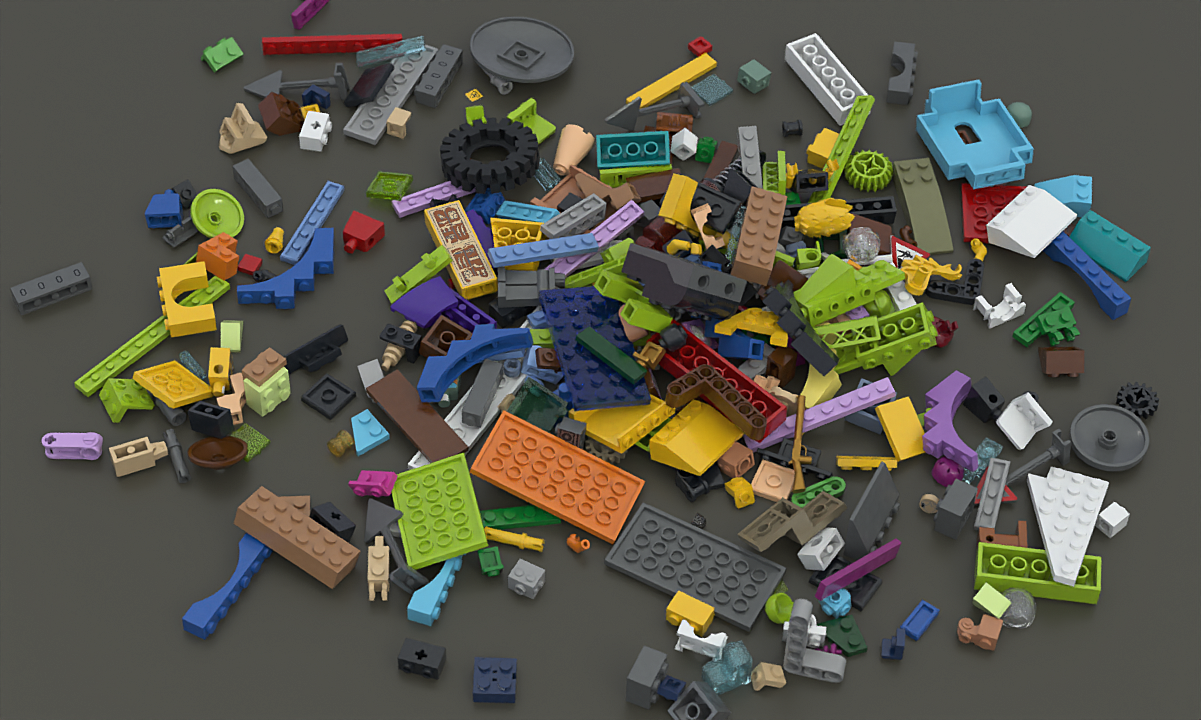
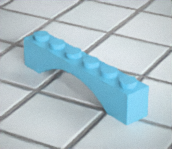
M463 555L447 559L440 573L429 584L414 592L407 607L408 620L432 626L434 619H438L441 610L440 605L445 603L448 596L447 590L454 584V574L461 568Z

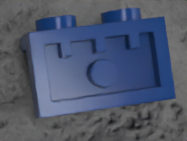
M487 188L485 194L476 193L464 211L468 212L474 209L477 215L482 216L485 224H490V218L495 217L505 199L501 191L500 193L491 194V189Z

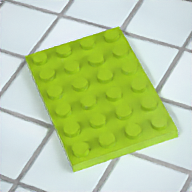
M464 453L396 474L398 477L391 493L395 509L404 513L398 519L408 566L417 570L489 546Z

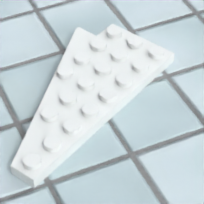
M1055 467L1050 468L1047 478L1028 473L1027 484L1053 580L1074 586L1109 482Z

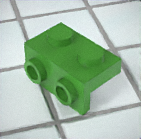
M232 37L227 40L223 38L217 42V46L213 48L209 46L203 50L204 54L200 59L202 61L206 60L211 69L216 72L242 57L243 52Z

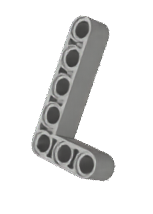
M795 600L789 621L783 668L787 672L834 683L841 682L846 667V659L840 655L806 648L813 606L808 600Z

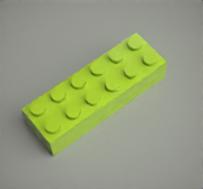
M979 542L975 558L974 589L980 590L987 583L1001 593L1097 604L1101 592V557L1085 555L1075 585L1070 586L1053 580L1045 550Z

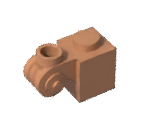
M983 614L981 623L977 626H974L973 621L969 618H962L959 621L957 635L961 642L970 643L971 641L975 643L974 645L980 646L983 649L995 650L1003 624L1002 619Z

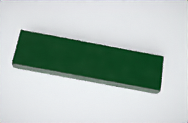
M587 327L576 335L575 340L632 384H635L646 375L647 370L591 327Z

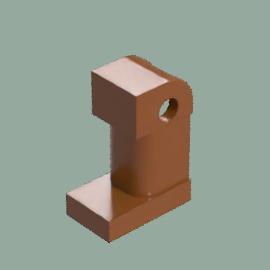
M1018 521L1015 535L995 534L994 528L979 527L977 548L979 542L1028 548L1026 521Z

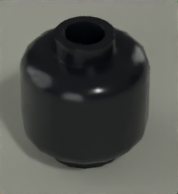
M673 323L659 333L661 337L658 340L660 345L664 349L668 348L670 352H675L687 343L686 338L688 336L681 325Z

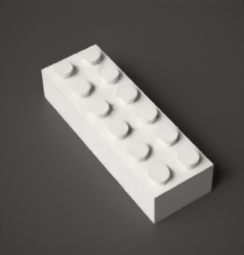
M816 33L786 44V62L840 126L844 125L856 97L868 94Z

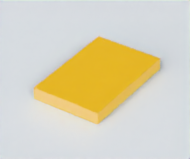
M909 396L875 408L897 462L926 453L923 450L922 436L925 433Z

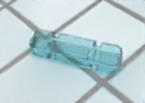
M187 350L179 353L180 360L185 363L184 365L201 380L206 378V371Z

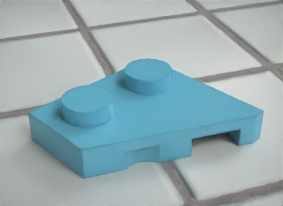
M368 409L351 418L357 456L390 439L389 433Z

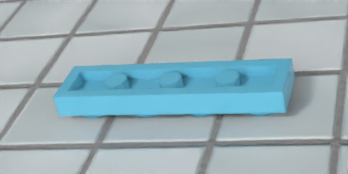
M505 200L497 211L496 216L499 219L545 223L560 213L557 209Z

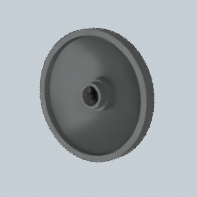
M1100 404L1082 410L1074 418L1069 433L1071 446L1076 455L1088 465L1105 471H1123L1136 466L1144 458L1149 445V434L1140 418L1131 411L1115 405Z

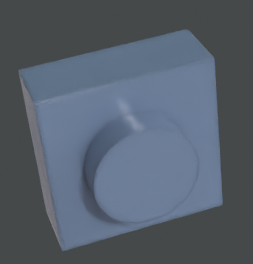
M799 241L786 245V255L795 258L794 262H796L797 249L806 248V244L804 241Z

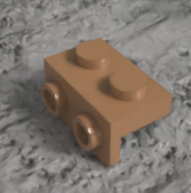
M269 347L264 352H261L251 363L245 365L242 369L243 380L247 378L260 387L283 368L287 361Z

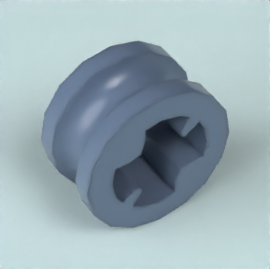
M507 359L504 362L505 375L508 377L520 375L521 363L518 359Z

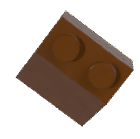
M441 315L421 341L419 354L426 358L429 356H447L453 340H471L473 333Z
M1076 346L1038 347L1042 372L1048 374V377H1060V374H1067L1068 377H1078L1079 373H1084L1083 349Z

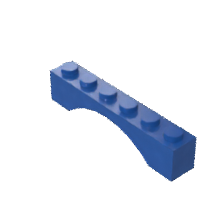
M1063 231L1043 249L1053 261L1066 264L1084 279L1094 293L1101 309L1112 320L1128 312L1131 297Z
M246 533L239 542V562L233 576L214 595L192 604L182 618L184 630L204 640L209 634H212L220 619L226 616L231 604L238 600L242 589L249 585L254 573H258L265 558L270 557L272 549Z

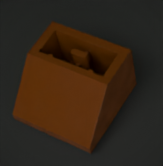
M271 92L258 105L266 130L279 136L302 130L304 118L297 102L291 101L281 94L278 95Z

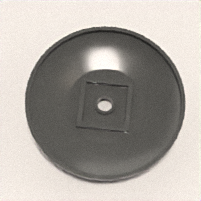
M503 17L491 20L477 28L470 40L471 56L483 70L496 77L513 82L536 83L554 79L565 73L572 65L574 59V47L568 36L557 27L533 18Z

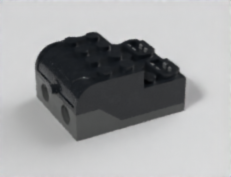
M630 243L621 271L627 274V278L645 284L642 296L649 298V303L655 305L662 303L661 307L669 310L675 307L674 311L683 314L688 311L687 314L698 317L700 314V318L709 321L712 318L718 320L730 319L738 310L747 280L634 243Z

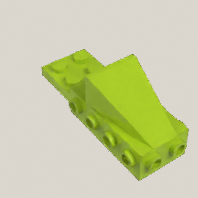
M831 254L802 288L793 293L803 315L809 324L814 327L875 300V292L904 280L905 273L885 260L876 261L874 264L860 268L857 271L853 266Z
M922 302L878 318L881 340L834 348L840 361L833 370L837 374H841L863 366L864 370L883 364L890 376L895 375L921 350L937 345L935 337L938 336L935 326L932 325V322L935 320L931 310L928 311ZM866 326L862 333L867 337L876 336L875 326ZM852 329V333L843 336L849 341L854 340L858 335Z

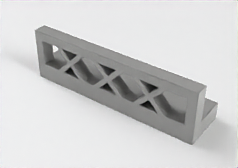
M593 193L542 224L540 231L548 236L549 239L580 235L605 219L607 203Z

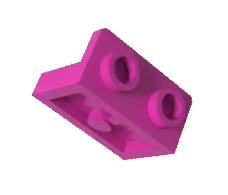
M361 470L357 481H349L348 485L358 496H390L398 476L395 472Z

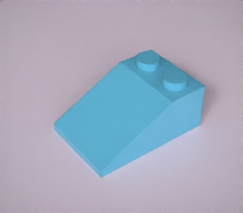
M1072 175L1035 183L1034 187L1047 191L1076 213L1077 217H1083L1090 211L1092 204V177Z

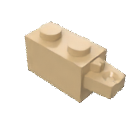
M148 437L109 448L112 465L117 477L156 466L155 460L168 455L164 441L150 444Z

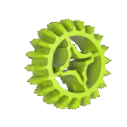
M869 149L867 152L861 150L860 153L855 151L854 155H850L844 167L846 180H848L849 185L854 186V189L860 188V191L864 189L867 192L870 190L876 192L877 189L882 190L883 187H887L892 179L893 167L892 162L888 160V157H884L883 153L878 154L877 150L871 152Z

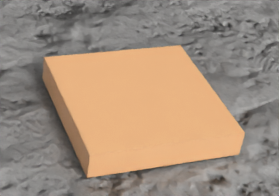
M763 459L751 482L754 495L774 502H778L781 498L788 500L793 490L794 470Z

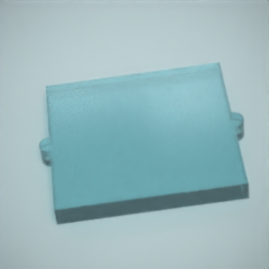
M715 74L692 87L700 99L704 100L709 106L733 92V89Z

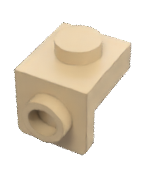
M761 662L750 673L753 688L756 691H759L764 685L782 688L786 684L780 665Z

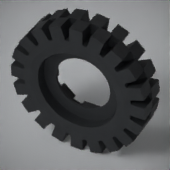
M487 118V124H483L481 119L473 120V127L466 122L459 126V130L453 129L450 131L449 137L445 136L440 146L444 177L447 181H451V184L456 188L462 186V190L471 192L476 188V193L485 194L487 188H490L491 194L500 193V186H503L506 191L514 189V182L520 186L527 182V178H532L535 175V170H538L540 165L536 134L532 133V129L528 126L523 128V123L515 121L511 124V119L502 118L499 123H497L496 118ZM485 147H503L510 153L506 160L502 162L500 160L491 161L489 164H482L480 161L470 159L474 151Z

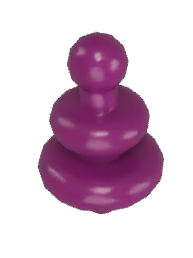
M835 643L831 644L830 649L827 645L822 650L819 648L814 649L836 655L842 654V650H837Z

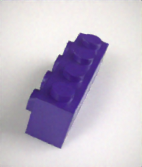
M449 287L459 301L458 306L441 312V315L472 333L475 326L481 324H494L495 329H497V321Z

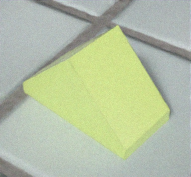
M224 320L221 322V348H230L231 352H240L243 321Z
M985 583L973 598L972 604L999 619L1011 602L989 584Z

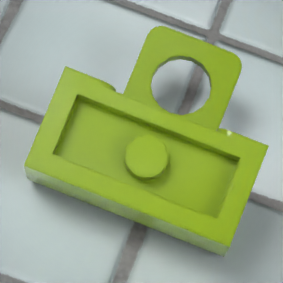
M815 241V249H797L795 270L814 268L821 265L822 255L819 241Z

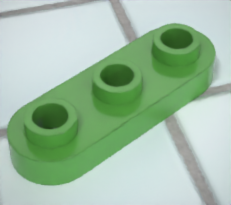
M830 477L807 487L805 492L794 493L791 502L803 508L822 491L835 498L840 497L845 492V481L840 477Z

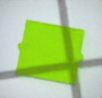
M246 423L238 430L233 431L231 435L246 442L248 453L243 458L246 462H249L257 454H261V451L270 444L268 438Z

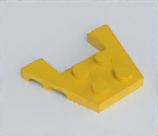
M756 307L749 308L715 325V333L731 336L736 329L771 335L770 344L782 347H787L788 333L776 323L779 317L773 311H762V309Z

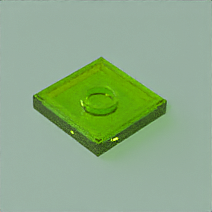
M379 171L367 189L366 196L369 198L401 201L413 181V176L411 174Z

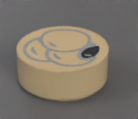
M925 494L922 496L919 506L924 512L936 513L938 511L936 506L939 499L932 494Z

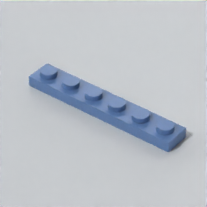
M593 233L489 248L487 254L493 267L496 268L598 252L599 246Z

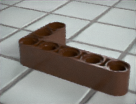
M707 364L700 365L668 385L665 402L669 407L678 408L697 396L704 394L750 439L761 440L764 437L767 419L712 366Z

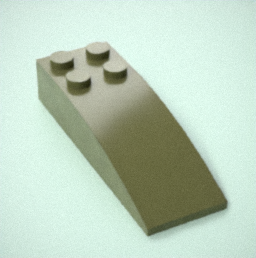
M930 159L894 161L892 179L906 223L912 230L911 238L917 242L918 248L930 253V255L952 253L953 245L947 216Z

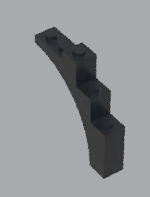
M787 280L785 283L781 281L774 288L770 286L763 293L765 297L762 302L779 317L776 323L793 339L791 345L824 377L838 364L839 357L825 344L803 315L794 297L793 284Z

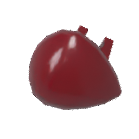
M934 316L935 321L932 322V325L935 326L938 336L935 337L937 345L934 346L942 348L949 344L954 336V331L959 327L957 321L950 324L949 320L944 321Z

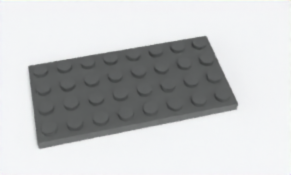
M642 503L604 560L605 565L673 597L679 590L715 608L714 616L750 632L765 608L768 598L773 595L787 569L646 503Z

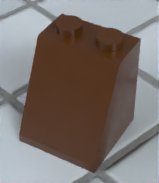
M853 214L855 216L854 220L850 222L851 226L847 229V259L891 254L890 237H895V234L891 232V226Z

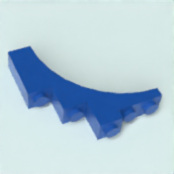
M315 228L314 237L308 251L297 264L283 274L264 282L237 286L238 304L275 303L276 309L295 308L296 291H314L315 274H334V228Z
M708 261L702 262L704 266L721 271L722 264ZM699 314L698 317L691 316V318H696V319L699 318V319H701V320H705V319L700 318V317H701L700 314ZM712 318L711 321L706 320L704 336L719 339L718 354L723 358L763 360L765 341L753 339L745 335L740 329H736L731 336L715 333V325L724 320Z
M494 324L476 325L471 340H453L451 342L447 356H429L417 385L421 402H440L445 391L458 376L474 364L488 357L510 350L532 348L533 339L530 329H495Z

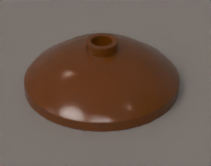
M226 436L223 439L209 437L192 444L188 449V458L199 467L222 470L240 462L247 455L248 446L242 439L232 436Z

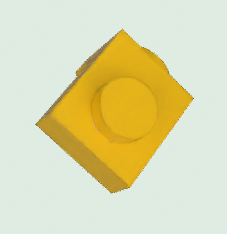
M736 477L724 483L725 490L734 497L735 506L738 509L755 503L752 485L743 477Z

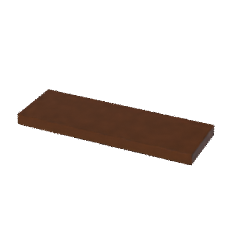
M398 369L366 388V393L430 463L469 451L467 444L428 402H421L418 391Z

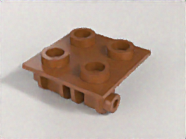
M657 112L656 130L679 132L686 128L692 133L693 115Z

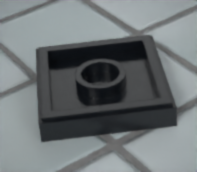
M326 373L301 396V401L331 420L356 397V392Z

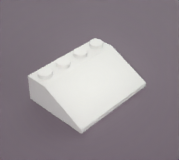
M1029 185L986 225L988 241L991 244L1035 258L1077 218V214L1047 191Z

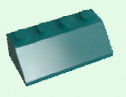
M668 131L596 135L598 169L670 165Z
M1091 210L1079 220L1069 236L1097 265L1125 282L1147 262L1151 249L1150 246Z

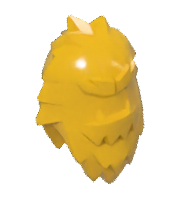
M835 198L810 203L802 207L797 216L794 217L795 231H800L802 234L812 238L814 236L821 238V235L830 237L832 234L840 233L851 226L850 222L854 220L855 216L848 212L853 208L851 205L845 204V200Z

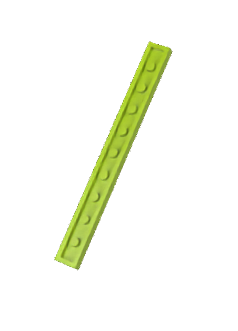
M214 276L208 281L209 288L195 290L178 304L185 307L211 304L230 290V284ZM162 315L74 382L75 388L85 396L90 397L105 385L108 378L116 377L171 335L170 330L166 331L164 319H168V317Z

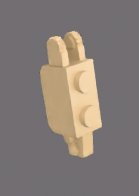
M375 536V546H369L368 549L369 601H374L375 592H381L382 601L387 600V592H389L390 552L389 546H384L383 536Z

